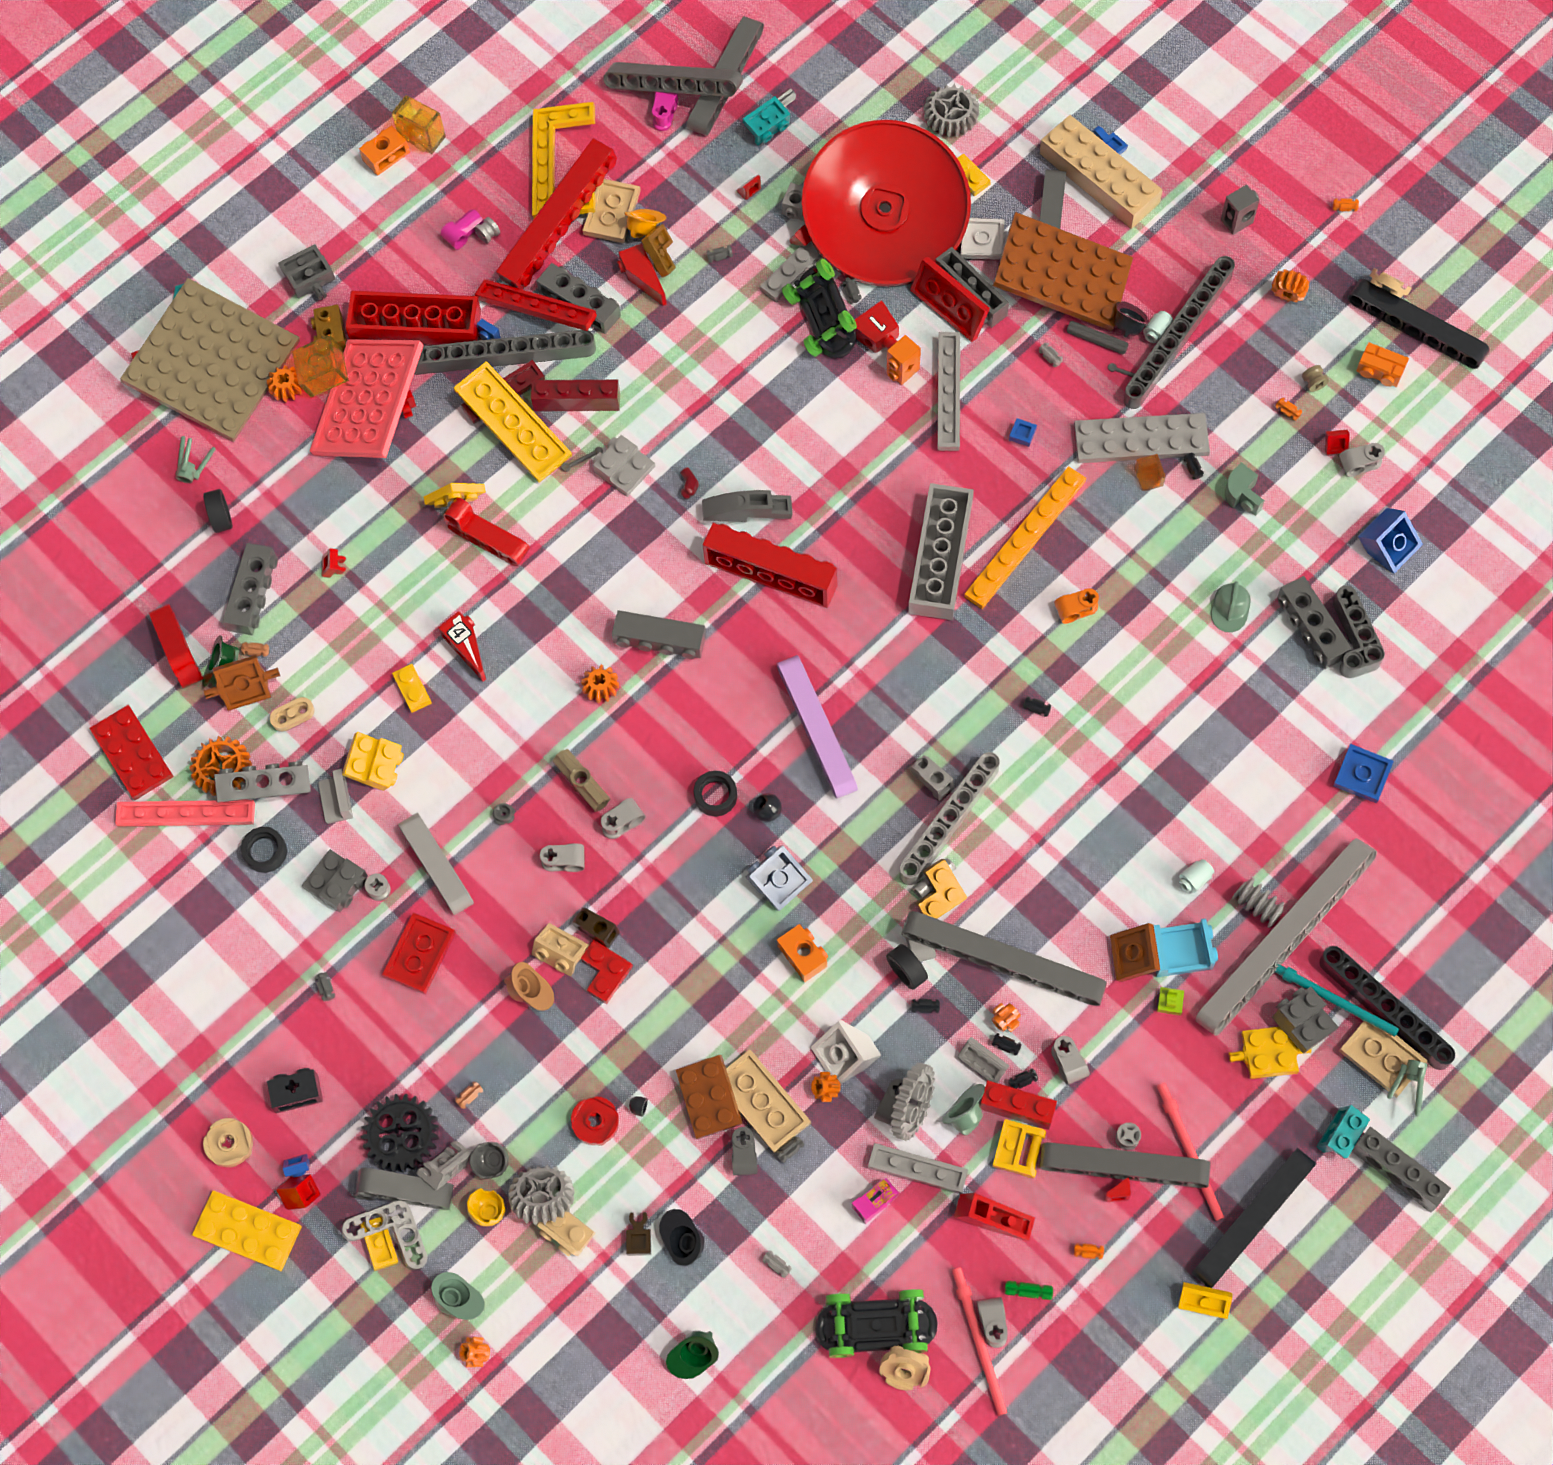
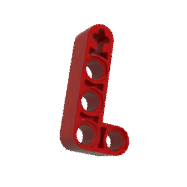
M460 497L454 499L443 515L447 527L453 533L513 566H518L530 550V546L522 539L474 514L471 505Z
M166 604L149 612L167 660L182 688L203 680L201 671L191 654L171 605Z

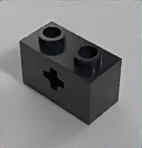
M302 1068L297 1070L296 1074L288 1076L287 1074H278L272 1080L267 1081L271 1107L276 1113L323 1102L319 1077L314 1069ZM297 1085L296 1092L292 1093L291 1091L294 1090V1086Z

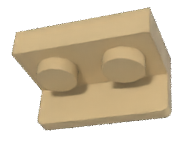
M548 923L534 940L532 955L538 960L556 968L559 972L572 976L575 965L579 962L589 945Z
M564 1212L563 1218L556 1217L555 1223L551 1220L547 1221L546 1225L543 1222H538L537 1226L541 1229L539 1234L550 1242L552 1239L556 1240L560 1244L558 1249L567 1256L571 1254L579 1256L596 1234L570 1212Z

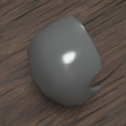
M485 1142L476 1146L472 1151L469 1164L473 1173L480 1178H496L507 1170L509 1155L506 1148L499 1143Z

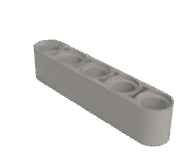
M417 812L399 823V828L452 913L456 915L473 905L474 901L419 813Z

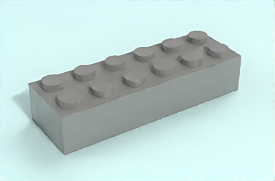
M930 483L909 600V614L953 620L973 503V489Z

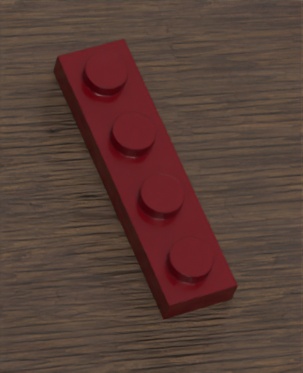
M531 360L503 379L519 396L532 388V380H545V375L536 363ZM465 402L461 404L463 411L473 424L481 420Z

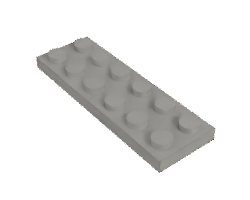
M1205 413L1076 420L1074 422L1078 463L1180 458L1189 453H1194V457L1209 456L1210 454Z

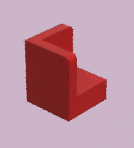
M311 1174L299 1177L291 1176L276 1189L287 1210L307 1208L321 1195Z

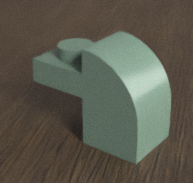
M1242 462L1231 472L1228 478L1225 497L1232 508L1240 503L1245 511L1251 512L1256 516L1262 510L1265 500L1251 490L1256 485L1258 474Z

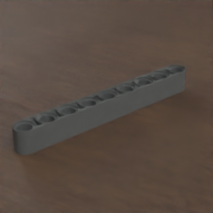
M1221 256L1216 260L1130 380L1124 394V404L1128 408L1137 409L1144 403L1230 282L1235 267V262L1231 257ZM1149 377L1150 380L1145 381L1142 378Z
M576 330L423 346L414 375L477 369L486 361L492 367L526 364L531 360L536 363L590 357L596 351V344L591 331Z
M908 912L901 933L903 937L1092 1006H1100L1107 982L1099 977L919 912Z

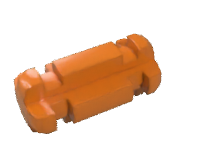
M1335 198L1333 200V210L1351 211V209H1354V211H1358L1359 200L1355 199V201H1352L1353 199L1340 198L1338 200V198Z
M1283 397L1280 398L1276 403V409L1280 408L1282 413L1289 418L1292 416L1293 420L1296 421L1301 416L1302 410H1297V406L1288 400L1287 402L1284 401L1285 398Z
M1075 1243L1074 1256L1078 1257V1255H1081L1082 1258L1090 1259L1099 1257V1260H1101L1104 1256V1246L1100 1245V1247H1097L1094 1244L1083 1243L1079 1245V1243Z

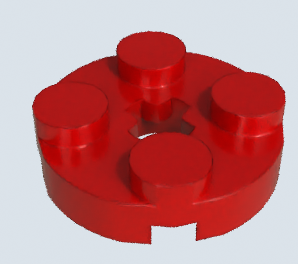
M595 1096L584 1099L572 1111V1129L576 1137L583 1143L602 1146L617 1133L619 1115L612 1102L606 1098ZM599 1115L601 1124L592 1127L589 1118H595Z

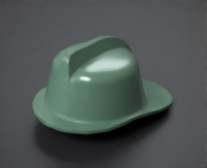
M1235 581L1234 583L1223 585L1215 594L1212 620L1214 625L1221 631L1236 632L1247 621L1251 603L1250 594L1242 585H1239V582Z
M976 1084L967 1089L959 1097L952 1109L943 1117L942 1122L944 1124L951 1123L964 1136L970 1134L983 1117L979 1100L984 1094L985 1086L983 1084Z
M443 1272L433 1280L431 1291L435 1305L441 1312L453 1315L458 1319L471 1320L480 1316L484 1311L485 1302L483 1296L458 1274Z

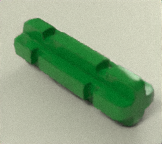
M1006 1281L1005 1283L1006 1295L1015 1296V1294H1018L1020 1297L1037 1299L1042 1297L1045 1300L1053 1298V1286L1043 1285V1287H1040V1284L1024 1282L1016 1284V1281Z

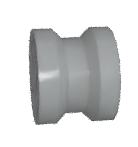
M486 217L481 225L478 224L474 227L476 234L486 244L491 241L493 236H498L501 233L497 224L490 217Z
M372 874L365 881V889L371 899L382 901L390 895V884L382 874Z
M1133 1123L1122 1124L1115 1136L1117 1145L1123 1150L1135 1149L1141 1139V1131Z

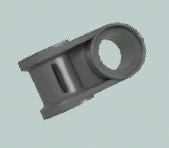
M895 1079L889 1084L884 1098L876 1110L875 1119L888 1125L891 1124L893 1117H891L894 1110L893 1105L897 1101L895 1090L902 1086L903 1079Z
M740 1127L732 1135L733 1176L758 1174L753 1133L746 1127ZM741 1135H746V1138L750 1139L746 1140L745 1145H741V1142L737 1141L741 1139Z

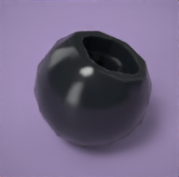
M764 793L756 798L753 810L759 820L771 822L780 816L782 805L776 795Z

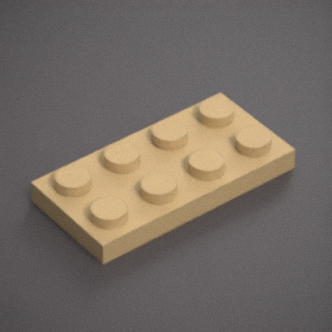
M748 1050L726 1068L739 1113L774 1154L811 1124L809 1118L751 1050Z

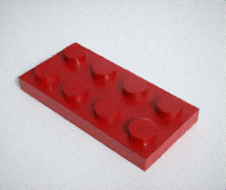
M928 256L922 259L910 291L973 342L978 338L990 308Z
M129 704L89 728L134 801L174 777Z

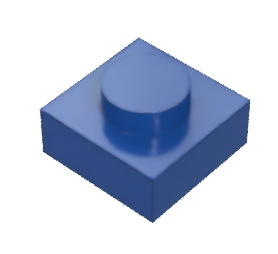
M483 318L480 319L477 323L479 337L482 340L501 338L497 327Z
M1017 418L1009 440L1030 447L1037 430V425Z
M308 1154L284 1160L283 1171L285 1177L304 1175L310 1166Z

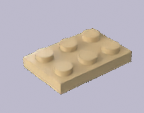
M604 179L603 183L596 188L595 213H588L583 228V235L624 243L628 232L627 215L624 213L635 210L641 191L640 186Z
M1366 1021L1359 1026L1339 1050L1340 1053L1388 1092L1391 1090L1400 1072L1401 1064L1407 1065L1408 1059L1423 1063L1428 1061L1397 1035L1394 1037ZM1407 1074L1404 1075L1393 1095L1396 1098L1410 1083V1080L1406 1079Z

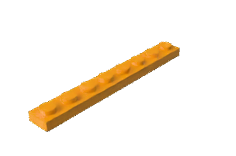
M1068 466L966 591L964 598L983 609L1084 485L1086 477Z

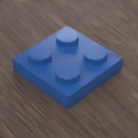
M1350 744L1333 786L1377 804L1394 761Z

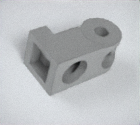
M925 755L910 767L913 775L923 782L938 801L954 788L953 778Z

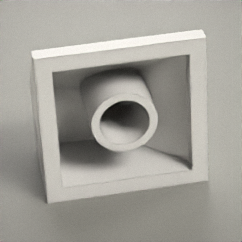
M842 1020L838 1021L811 1046L825 1071L830 1072V1075H837L840 1085L867 1069L881 1056L869 1035Z

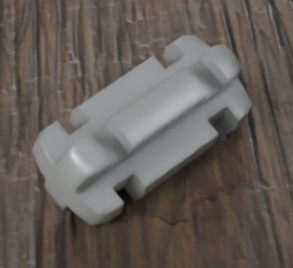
M1045 342L1040 346L1039 353H1043L1042 356L1049 363H1053V367L1059 366L1063 362V357L1058 356L1059 353L1052 346H1048L1049 343Z
M768 1251L762 1259L776 1273H781L783 1278L791 1271V1266H787L786 1262L776 1254L773 1255L772 1251Z

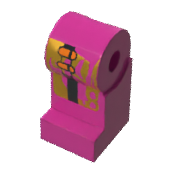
M885 1178L862 1197L853 1201L852 1208L863 1222L867 1224L899 1195V1192Z

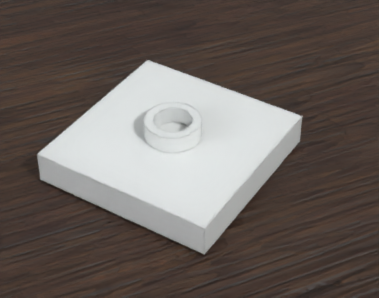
M969 218L965 235L961 241V256L970 259L1000 260L1004 248L1005 219Z

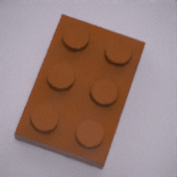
M717 1055L676 1070L696 1139H701L743 1124L722 1055Z

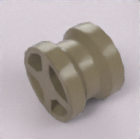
M1321 365L1312 366L1302 374L1303 380L1308 383L1307 387L1310 392L1318 391L1329 383L1327 376L1322 373Z

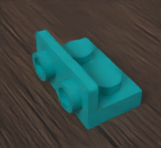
M774 96L744 117L742 123L754 135L755 143L758 146L761 143L770 141L778 131H784L789 126L791 114Z
M1352 1105L1340 1107L1316 1148L1323 1153L1334 1151L1343 1159L1348 1158L1368 1125L1370 1118Z

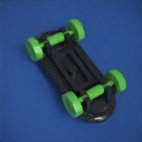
M825 259L816 262V265L803 273L800 280L794 282L797 288L788 283L782 287V292L787 301L792 305L797 304L799 301L814 335V337L809 335L803 340L807 351L814 357L824 353L828 357L837 359L847 356L853 350L856 342L857 325L852 315L847 311L833 278L835 276L834 270Z
M920 1289L900 1291L899 1299L851 1302L850 1294H831L826 1296V1304L829 1306L824 1308L818 1315L815 1332L820 1345L829 1351L830 1358L852 1357L854 1352L888 1351L893 1346H900L916 1353L928 1352V1344L937 1333L938 1321L932 1307L922 1301L924 1299V1291Z

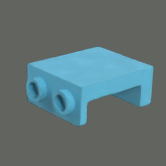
M1206 918L1201 919L1199 923L1160 928V925H1154L1160 970L1156 971L1157 978L1212 970L1214 968L1215 962L1218 961V953L1216 947L1212 948L1213 930L1212 926L1207 924Z

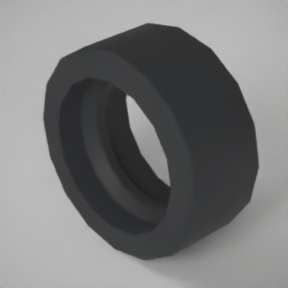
M217 489L204 493L205 508L214 532L219 533L232 529L233 525L229 508L222 490Z
M717 770L706 772L698 778L693 790L697 807L708 816H723L736 805L738 797L736 783L725 772ZM721 782L729 790L728 799L720 805H709L702 797L703 788L709 783Z
M261 826L252 829L245 835L241 843L240 850L243 859L251 869L257 872L268 873L274 871L286 859V843L278 831L271 827ZM262 838L273 839L277 844L275 855L264 862L254 860L250 852L253 844Z
M900 944L886 955L892 970L911 990L916 989L928 979V974L922 963L907 946Z

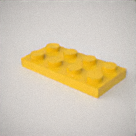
M213 1190L192 1236L282 1272L302 1226Z

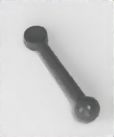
M1114 363L1108 365L1110 372L1116 371L1131 377L1135 375V373L1118 368ZM1149 377L1142 378L1145 381L1150 380Z
M596 447L595 451L571 463H563L561 466L564 472L570 471L571 467L597 455L599 452L603 453V449Z

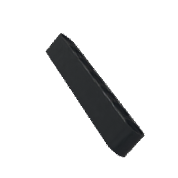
M1359 279L1348 295V301L1353 306L1469 368L1478 369L1490 351L1489 346L1485 342L1366 279Z
M1329 946L1325 949L1319 963L1320 967L1373 1015L1399 1028L1396 1035L1427 1059V1063L1433 1068L1445 1070L1454 1061L1456 1054L1449 1043L1341 948ZM1326 956H1334L1337 959V963L1329 962ZM1345 972H1352L1355 975V979L1347 978ZM1368 987L1372 989L1374 995L1369 996L1365 994L1363 988ZM1386 1003L1390 1005L1392 1012L1384 1011L1381 1004ZM1400 1020L1408 1021L1410 1028L1402 1027ZM1418 1036L1426 1037L1429 1044L1424 1045L1420 1043ZM1437 1053H1444L1447 1056V1061H1441L1437 1057Z
M1297 1148L1198 1264L1192 1274L1204 1285L1213 1288L1317 1163Z

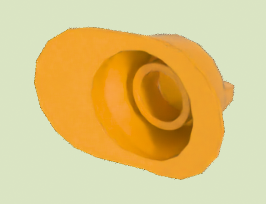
M638 209L624 213L627 215V229L631 231V237L633 238L647 236L656 228L659 222L666 220V215L655 210Z

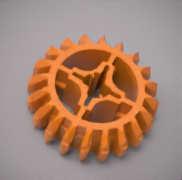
M218 736L216 742L209 738L208 745L201 743L202 750H195L194 753L197 757H191V762L193 763V765L189 766L190 771L193 772L191 778L196 781L195 784L198 788L202 787L204 793L210 791L212 796L216 795L215 781L208 778H214L215 774H219V760L222 763V769L232 768L233 770L235 769L234 772H242V767L252 766V762L249 760L251 756L249 752H246V747L240 745V742L236 739L232 741L228 736L224 741L222 737ZM228 752V753H232V754H234V755L231 756V755L229 754V755L223 756V755H220V753ZM239 777L235 778L232 781V786L241 790L240 783H245V781Z

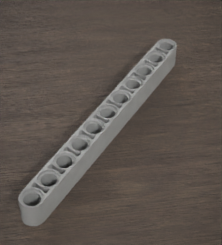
M1355 838L1203 1006L1196 1016V1022L1213 1035L1220 1034L1278 968L1277 964L1282 965L1376 858L1377 851L1358 838Z

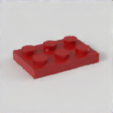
M413 912L382 974L383 977L426 995L456 934L455 929Z

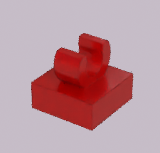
M411 390L408 391L402 409L405 419L413 416L411 408L416 407Z
M1348 429L1326 431L1325 452L1327 455L1340 454L1349 449L1350 433Z
M329 548L322 556V577L331 578L334 573L343 574L346 571L345 567L338 565V563L346 561L345 556H338V549Z

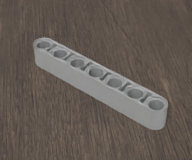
M986 752L981 755L900 865V879L904 884L914 885L921 879L924 874L923 871L932 864L995 779L1000 766L998 755L993 752ZM990 762L993 763L995 767L988 769L984 766V764ZM973 780H979L982 784L980 786H974L970 782ZM961 797L967 798L969 802L966 804H961L957 800ZM947 815H952L956 819L952 822L946 821L944 817ZM933 833H940L943 837L937 840L933 839L931 835ZM925 850L930 855L927 857H920L917 853L919 851ZM912 868L916 873L911 876L905 874L904 871Z

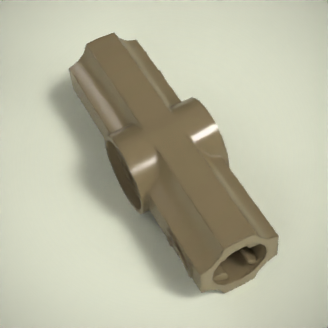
M569 749L560 751L553 759V763L572 784L574 790L584 798L595 812L606 807L611 799L593 779L589 770L582 766ZM580 777L587 778L584 783L576 782Z

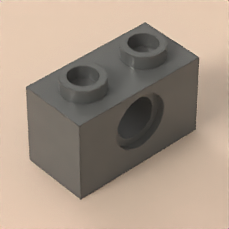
M1247 184L1226 196L1221 221L1233 235L1254 223L1260 199L1258 194L1251 190Z

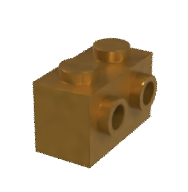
M339 305L313 309L314 317L311 318L313 331H317V336H314L316 349L320 348L323 356L344 352L347 342Z

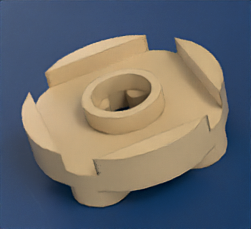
M1373 268L1369 275L1372 277L1371 283L1381 288L1384 285L1391 288L1390 293L1400 298L1403 294L1408 296L1412 287L1407 286L1405 289L1402 287L1404 282L1385 272L1380 273V275L1376 274L1378 269Z
M224 1118L216 1121L209 1128L207 1136L205 1135L203 1147L207 1157L220 1167L237 1166L252 1154V1133L245 1124L236 1119ZM227 1137L234 1140L231 1148L222 1146L226 1142L225 1138Z
M893 1346L890 1352L882 1357L879 1371L881 1376L883 1374L886 1377L885 1382L890 1386L901 1390H913V1386L920 1385L921 1388L928 1383L931 1369L927 1355L906 1350L900 1346Z

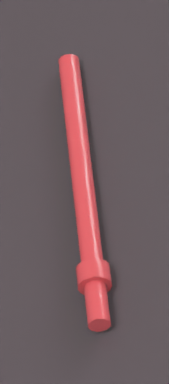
M1166 1083L1157 1085V1089L1164 1102L1162 1104L1166 1114H1169L1187 1157L1199 1159L1178 1113L1179 1107L1176 1100L1172 1099ZM1209 1183L1208 1188L1201 1189L1215 1221H1219L1225 1217Z
M956 1268L952 1270L958 1288L956 1290L958 1300L962 1301L997 1414L1001 1416L1007 1414V1410L971 1300L973 1295L970 1286L966 1284L962 1268Z

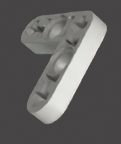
M395 1201L352 1217L342 1225V1236L351 1242L392 1228L407 1268L419 1270L427 1262V1253L411 1209L404 1201ZM396 1206L399 1209L405 1210L402 1219L399 1216L391 1217L389 1219L391 1223L388 1224L387 1215L393 1213L396 1210ZM374 1214L381 1216L383 1220L382 1225L379 1228L372 1227L369 1223L370 1216ZM364 1218L365 1227L369 1232L365 1233V1229L361 1228L356 1232V1236H353L352 1233H347L346 1230L350 1227V1223L354 1227L361 1225L362 1221L360 1219ZM410 1229L414 1233V1238L411 1242H404L401 1239L400 1234L402 1230ZM415 1243L418 1244V1247L414 1248V1252L422 1257L419 1260V1265H416L415 1262H410L409 1259L412 1257V1251L409 1249L406 1252L404 1247H410Z

